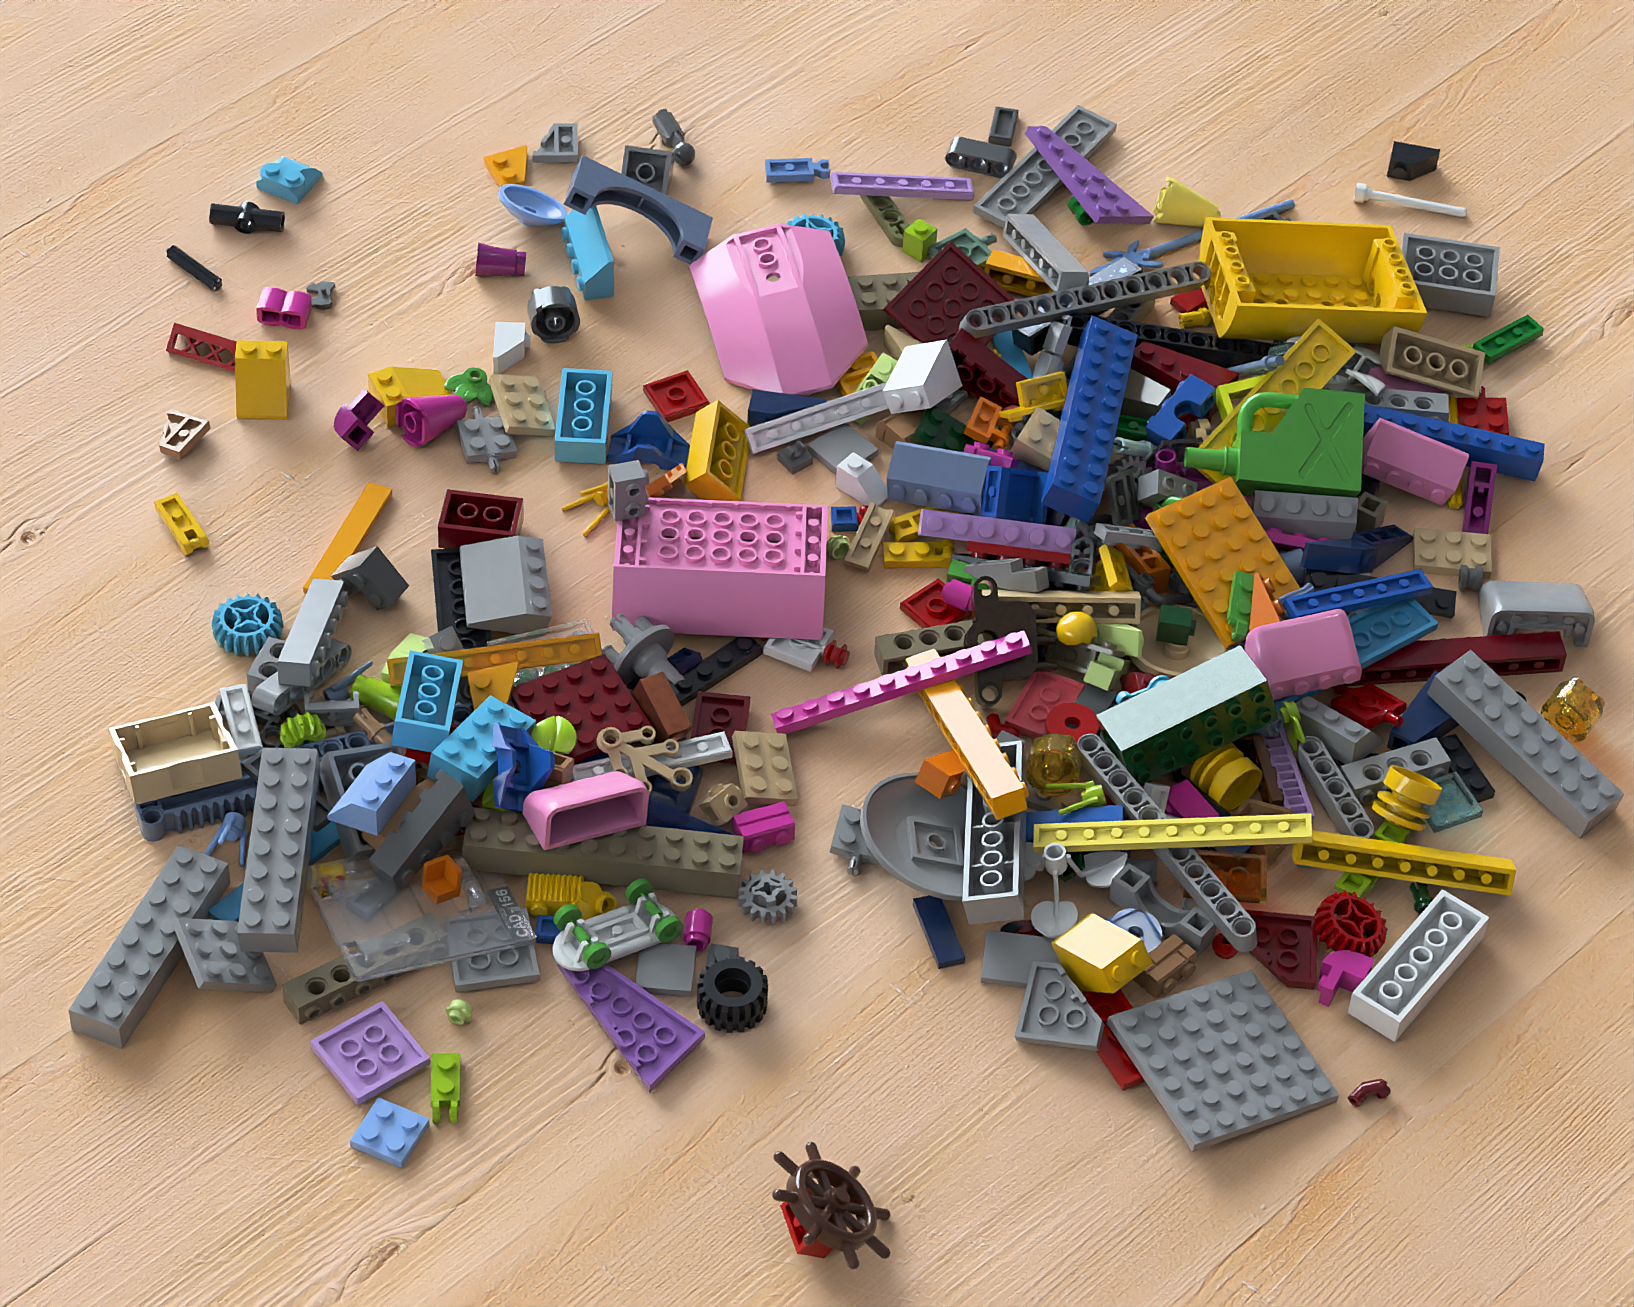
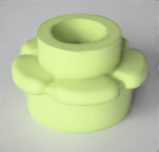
M842 535L831 537L826 545L827 554L829 556L832 555L835 559L845 557L850 548L849 539Z
M452 1000L450 1006L445 1008V1012L449 1015L448 1019L454 1024L462 1025L464 1022L468 1023L472 1019L471 1013L473 1008L465 1001Z

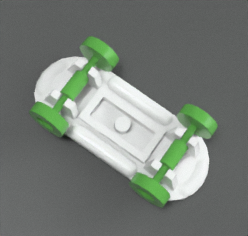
M640 878L633 881L625 891V897L631 903L628 906L614 909L587 920L581 918L582 913L575 904L561 907L553 918V922L561 930L553 943V956L561 967L568 970L585 971L598 969L606 963L662 942L673 941L682 932L683 924L671 909L657 903L656 895L652 893L653 886L645 878Z

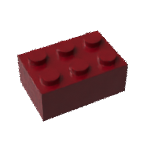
M447 489L438 523V548H460L463 545L520 536L524 521L523 498Z

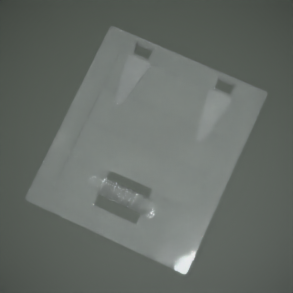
M464 835L454 836L452 841L447 846H444L433 858L436 859L448 854L462 869L461 887L469 899L468 909L463 911L458 910L453 899L436 904L421 888L423 867L415 874L409 884L404 885L397 891L375 873L369 861L374 853L308 866L306 887L356 982L532 945L536 943V935L502 875L497 872L471 870L466 860L462 858ZM323 864L332 868V870L326 874H321L319 867ZM326 890L329 896L321 898L319 892ZM487 898L489 899L491 905L486 906ZM356 947L358 953L351 955L348 948Z

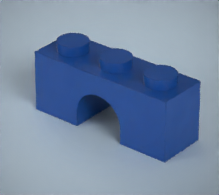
M1192 374L1185 381H1181L1170 399L1167 398L1163 402L1161 410L1148 420L1146 424L1147 440L1161 449H1171L1175 452L1187 438L1186 424L1178 418L1185 414H1193L1203 419L1217 402L1215 387Z

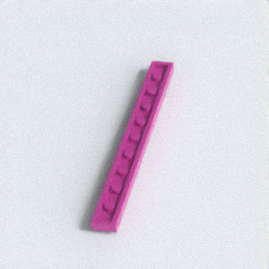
M1024 631L1011 633L1006 637L986 641L981 645L962 649L954 654L935 658L924 664L910 666L905 670L886 674L878 679L859 683L848 689L834 691L829 695L810 699L790 708L780 709L778 712L772 713L771 716L776 732L788 734L1031 654V646Z

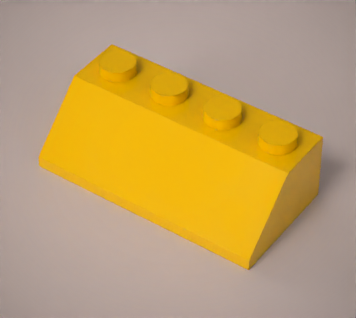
M719 400L696 412L684 486L700 499L739 502L741 501L749 452L744 429L750 428V426Z

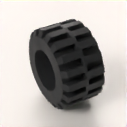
M727 956L725 960H722L720 957L715 959V964L708 963L706 970L701 971L697 984V1009H699L700 1017L705 1018V1023L709 1026L715 1025V1030L718 1031L726 1029V1033H732L733 1030H738V1033L745 1032L746 1027L749 1029L755 1027V1022L760 1023L762 1021L763 1014H766L768 1002V979L766 975H763V969L760 966L755 967L754 961L749 960L747 962L745 957L740 956L738 959H733V956ZM736 991L742 993L743 996L731 998L722 995V993Z

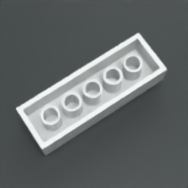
M1442 889L1354 990L1348 1014L1395 1042L1482 941L1489 917Z

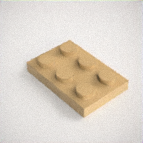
M492 374L489 383L506 434L553 437L556 428L539 378Z
M1414 528L1413 570L1421 569L1423 573L1459 576L1461 565H1467L1469 568L1482 566L1483 578L1490 579L1492 573L1490 534Z
M735 731L732 741L740 786L745 801L752 804L771 805L785 801L786 805L795 806L798 797L786 734Z

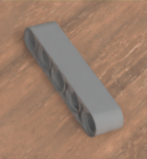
M331 638V646L326 648L325 661L320 662L319 675L314 677L310 687L278 684L277 671L256 687L251 699L252 705L278 716L302 699L304 693H310L343 668L350 660L352 654L351 646Z
M1305 737L1306 742L1299 743L1297 764L1338 832L1342 835L1372 839L1374 826L1324 744L1317 737Z

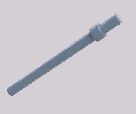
M1269 355L1259 361L1226 369L1238 372L1239 375L1260 370L1271 371L1283 365L1285 360L1283 356Z

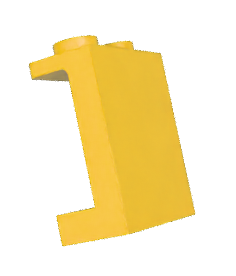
M1102 545L1099 548L1101 560L1096 563L1095 575L1101 576V585L1094 587V591H1133L1123 553L1110 545Z

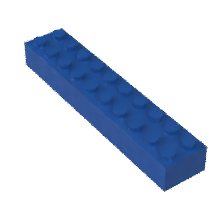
M1094 316L1090 318L1080 336L1041 500L1042 505L1086 523L1090 521L1100 505L1137 340V334Z

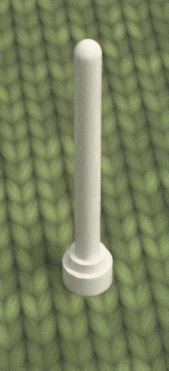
M1357 183L1355 202L1363 203V201L1368 202L1370 199L1458 217H1465L1468 213L1465 208L1373 191L1370 187H1367V184Z

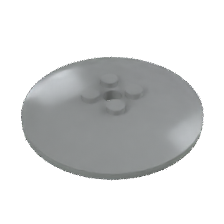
M918 772L897 774L880 781L868 793L860 814L862 834L874 857L895 878L917 891L945 900L963 901L967 786L961 784L959 790L954 795L939 799L915 783Z

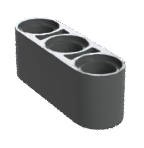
M955 137L950 143L945 161L953 168L1003 178L1013 168L1017 155L1014 150L1005 146L964 137Z

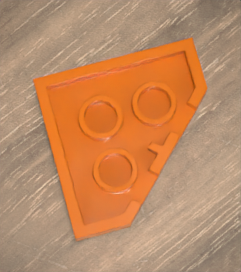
M679 464L647 485L648 497L658 498L682 481L680 476L687 472L683 464Z

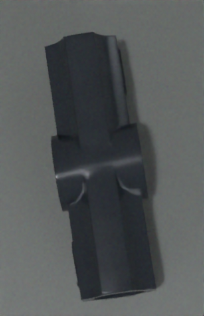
M243 202L240 206L212 203L210 207V224L234 226L237 231L244 234H250L255 229L283 232L285 212L260 209L252 202Z

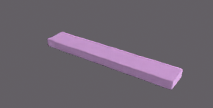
M832 172L830 178L833 194L973 200L974 197L971 178Z

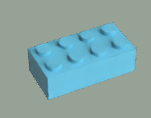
M562 368L555 433V462L606 464L613 371Z
M410 650L391 745L432 752L449 736L463 660Z
M490 695L431 752L427 777L437 782L438 779L435 778V775L440 769L464 786L469 800L473 802L486 789L491 780L498 775V754L495 748L492 747L493 724L500 723L503 726L524 728L531 736L536 720Z

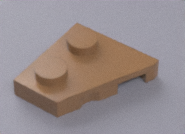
M169 409L167 411L168 422L164 424L163 436L159 442L160 452L182 459L211 429L209 421Z

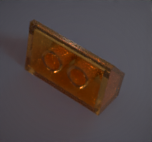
M1195 850L1238 902L1266 904L1267 855ZM1181 885L1180 890L1183 898H1192Z

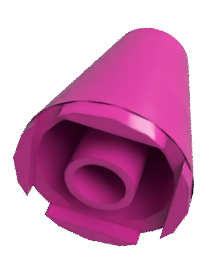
M459 395L406 397L396 405V424L398 428H403L405 434L402 437L410 446H423L456 424L457 420L465 418L467 403Z

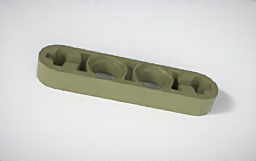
M860 195L891 243L897 247H903L904 230L910 225L890 196ZM884 203L887 206L877 207L875 204ZM888 218H894V219H896L897 221H896V222H887L886 219H888Z

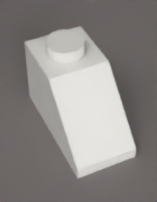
M495 323L493 374L502 373L525 357V348H530V333H525V323Z
M853 452L837 465V488L867 506L872 502L877 507H881L888 501L887 487L873 464Z

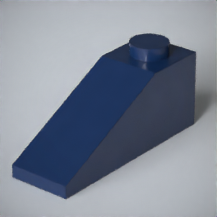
M753 389L748 407L747 424L753 427L825 403L827 399Z
M1394 524L1354 532L1351 539H1357L1378 548L1374 569L1412 542L1414 538Z
M1357 539L1310 541L1305 543L1300 567L1351 574L1373 573L1378 548Z

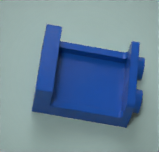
M987 465L981 516L1045 524L1048 507L1042 505L1041 500L1048 473Z

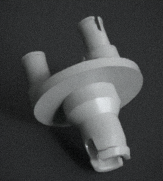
M622 613L617 614L616 617L619 621L612 618L610 626L624 638L623 642L626 644V647L619 654L612 645H607L602 649V654L607 656L624 684L628 685L638 677L646 678L663 671L675 695H677L679 691L673 685L679 683L681 686H684L686 681L667 659V655L674 643V632L664 624L654 626L646 616L640 617L633 626Z

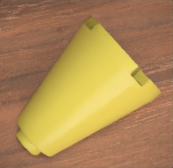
M1168 176L1165 181L1169 182L1167 188L1162 186L1155 205L1154 212L1158 213V216L1153 217L1152 221L1161 224L1203 228L1206 217L1220 218L1221 211H1218V205Z

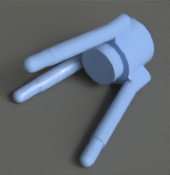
M236 812L227 813L222 825L219 826L216 835L204 854L210 856L217 843L222 845L225 839L236 841L239 838V864L243 867L246 857V839L249 833L244 828L246 825L245 817Z

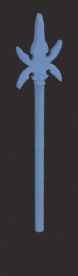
M1290 199L1236 219H1252L1273 210L1281 213L1294 208L1295 203ZM1203 230L1153 248L1138 250V252L1136 250L1139 246V240L1133 242L1128 247L1127 253L1122 251L1103 252V257L1114 259L1110 263L1090 271L1089 277L1123 257L1139 267L1149 269L1163 267V262L1150 261V259L1201 241Z

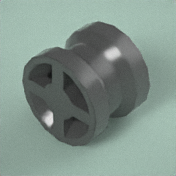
M1461 565L1458 579L1459 590L1472 588L1474 591L1480 592L1483 580V567L1469 568L1467 565Z

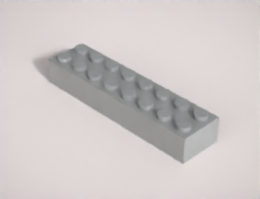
M1472 650L1435 675L1427 694L1578 838L1584 836L1615 812L1624 793Z
M1022 740L999 743L1001 754L1006 753L1011 768L1015 767L1020 782L1024 781L1027 787L1028 762ZM968 775L963 877V905L968 924L1024 919L1027 810L996 820Z
M262 748L237 930L241 952L298 953L321 770L317 749Z
M178 845L69 1008L71 1029L73 1031L123 1049L184 955L173 927L174 922L177 918L208 919V910L219 902L230 885L228 863Z

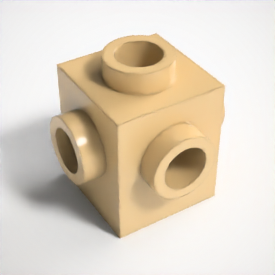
M719 783L708 791L710 796L698 804L713 827L725 824L726 822L732 823L733 815L742 813L741 810L748 805L742 790L735 786L734 783L726 785Z

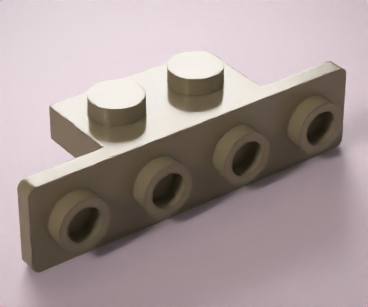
M1036 623L1037 633L1055 636L1057 639L1056 644L1048 646L1045 661L1056 662L1059 666L1086 674L1090 662L1097 661L1100 652L1111 656L1124 657L1125 652L1116 650L1117 644L1102 641L1100 645L1094 643V637L1089 645L1083 642L1078 645H1065L1059 641L1056 631L1048 628L1049 623Z

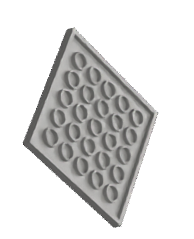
M1252 969L1109 1016L1107 1025L1192 1152L1337 1102L1339 1093Z

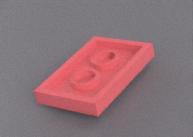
M1034 672L1005 719L1004 725L1011 726L1023 735L1048 744L1050 738L1045 730L1048 713L1053 707L1062 703H1075L1085 684L1053 672Z

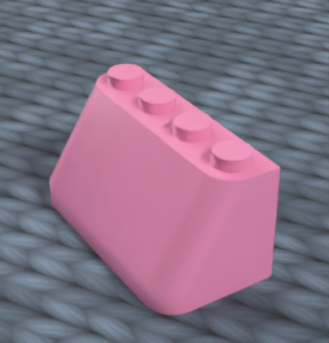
M1342 609L1259 626L1251 630L1247 635L1244 651L1267 679L1273 701L1292 695H1302L1314 690L1328 689L1345 683L1351 684L1359 681L1361 678L1362 668L1350 621Z
M615 771L533 791L524 800L523 815L545 851L646 825L649 791L642 781Z

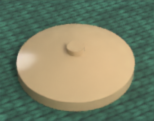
M1176 604L1171 606L1193 609L1192 620L1196 621L1194 636H1189L1187 646L1156 641L1161 606L1157 605L1141 611L1140 624H1132V627L1142 631L1144 637L1142 657L1128 656L1146 674L1164 675L1168 678H1173L1229 651L1230 648H1224L1201 610Z

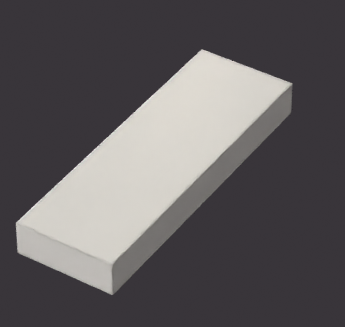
M247 684L220 688L230 735L238 749L239 757L256 754L263 746Z

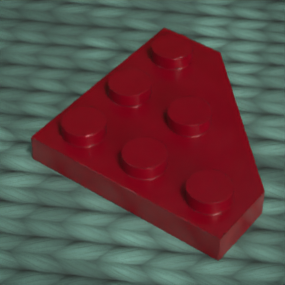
M1245 909L1254 920L1257 933V945L1249 953L1286 987L1315 990L1317 934L1314 933L1316 926L1313 924L1315 916Z

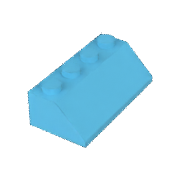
M597 206L591 207L586 215L573 209L565 216V227H561L563 242L567 241L568 243L566 244V252L568 258H572V273L578 276L576 277L578 292L582 291L585 301L614 297V261Z

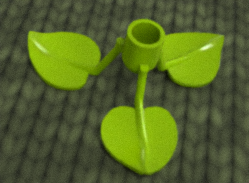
M552 716L539 722L534 726L531 737L540 747L559 754L571 753L577 741L576 731L572 724L560 716ZM492 779L484 791L482 808L495 809L502 812L512 811L495 807Z

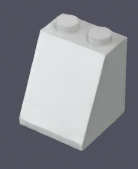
M941 340L905 347L883 390L891 414L931 408L962 387L948 341Z

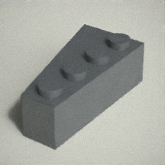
M441 769L435 775V778L438 780L430 791L425 788L420 794L419 798L422 801L413 812L407 811L401 818L400 829L397 832L391 831L369 859L375 873L397 891L404 885L409 884L415 874L424 866V863L433 860L434 856L444 846H447L463 827L469 825L476 815L464 786Z

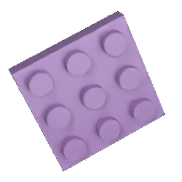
M383 1001L310 1041L311 1049L357 1106L430 1065V1057Z

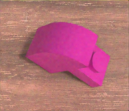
M1340 950L1329 954L1323 960L1320 970V982L1317 990L1321 991L1318 1003L1329 1007L1339 987L1353 993L1372 971L1374 959L1350 950Z

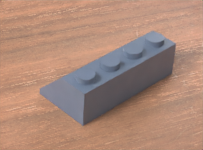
M896 441L886 478L888 500L981 516L987 465L992 466L991 457Z

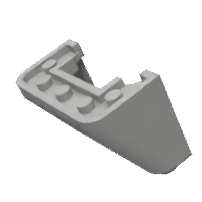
M1489 581L1482 585L1478 601L1483 636L1503 635L1506 633L1509 635L1514 633L1515 628L1563 629L1564 638L1572 636L1575 647H1588L1595 623L1594 610L1580 585L1575 583Z

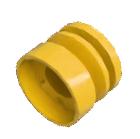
M1231 742L1197 759L1192 766L1190 780L1229 812L1237 809L1247 798H1250L1255 793L1262 780V771L1249 758L1244 757L1243 753Z
M1390 765L1383 783L1392 792L1378 791L1377 796L1382 801H1374L1372 809L1383 816L1384 819L1397 826L1424 831L1426 823L1420 818L1429 819L1431 814L1422 807V804L1436 805L1443 790L1442 787L1411 770Z

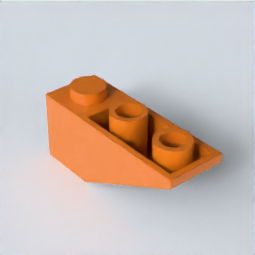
M1258 572L1254 574L1250 631L1259 626L1285 621L1282 615L1285 613V609L1280 600L1275 599L1273 595L1276 592L1273 583L1269 578L1264 579Z

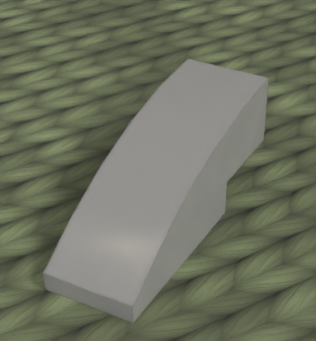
M1022 558L976 561L964 566L965 571L975 578L990 576L996 581L997 587L1006 590L1039 592L1049 588L1047 567L1023 568Z

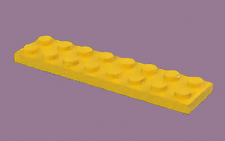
M1318 318L1283 356L1284 364L1278 366L1275 370L1269 371L1198 448L1222 450L1224 446L1232 447L1233 442L1237 438V419L1240 407L1248 398L1263 392L1299 395L1304 388L1323 389L1356 353V350ZM1271 407L1258 409L1253 416L1252 431L1272 433L1289 409ZM1197 469L1213 484L1230 477L1229 475L1221 476L1220 471Z

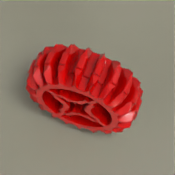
M1345 890L1340 894L1335 892L1325 898L1316 909L1313 922L1316 926L1314 933L1321 935L1319 942L1327 944L1326 950L1332 949L1335 952L1350 950L1351 952H1358L1368 957H1373L1379 952L1385 943L1388 929L1385 927L1386 919L1381 918L1382 911L1375 910L1374 903L1369 904L1365 896L1359 898L1356 892L1349 895Z

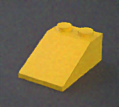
M391 366L368 373L369 392L384 404L379 413L387 427L397 425L395 417L396 405L406 397L453 395L451 391L445 389L446 382L439 370Z

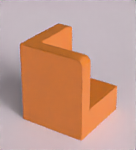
M448 854L425 862L421 888L436 904L458 897L461 891L462 869Z

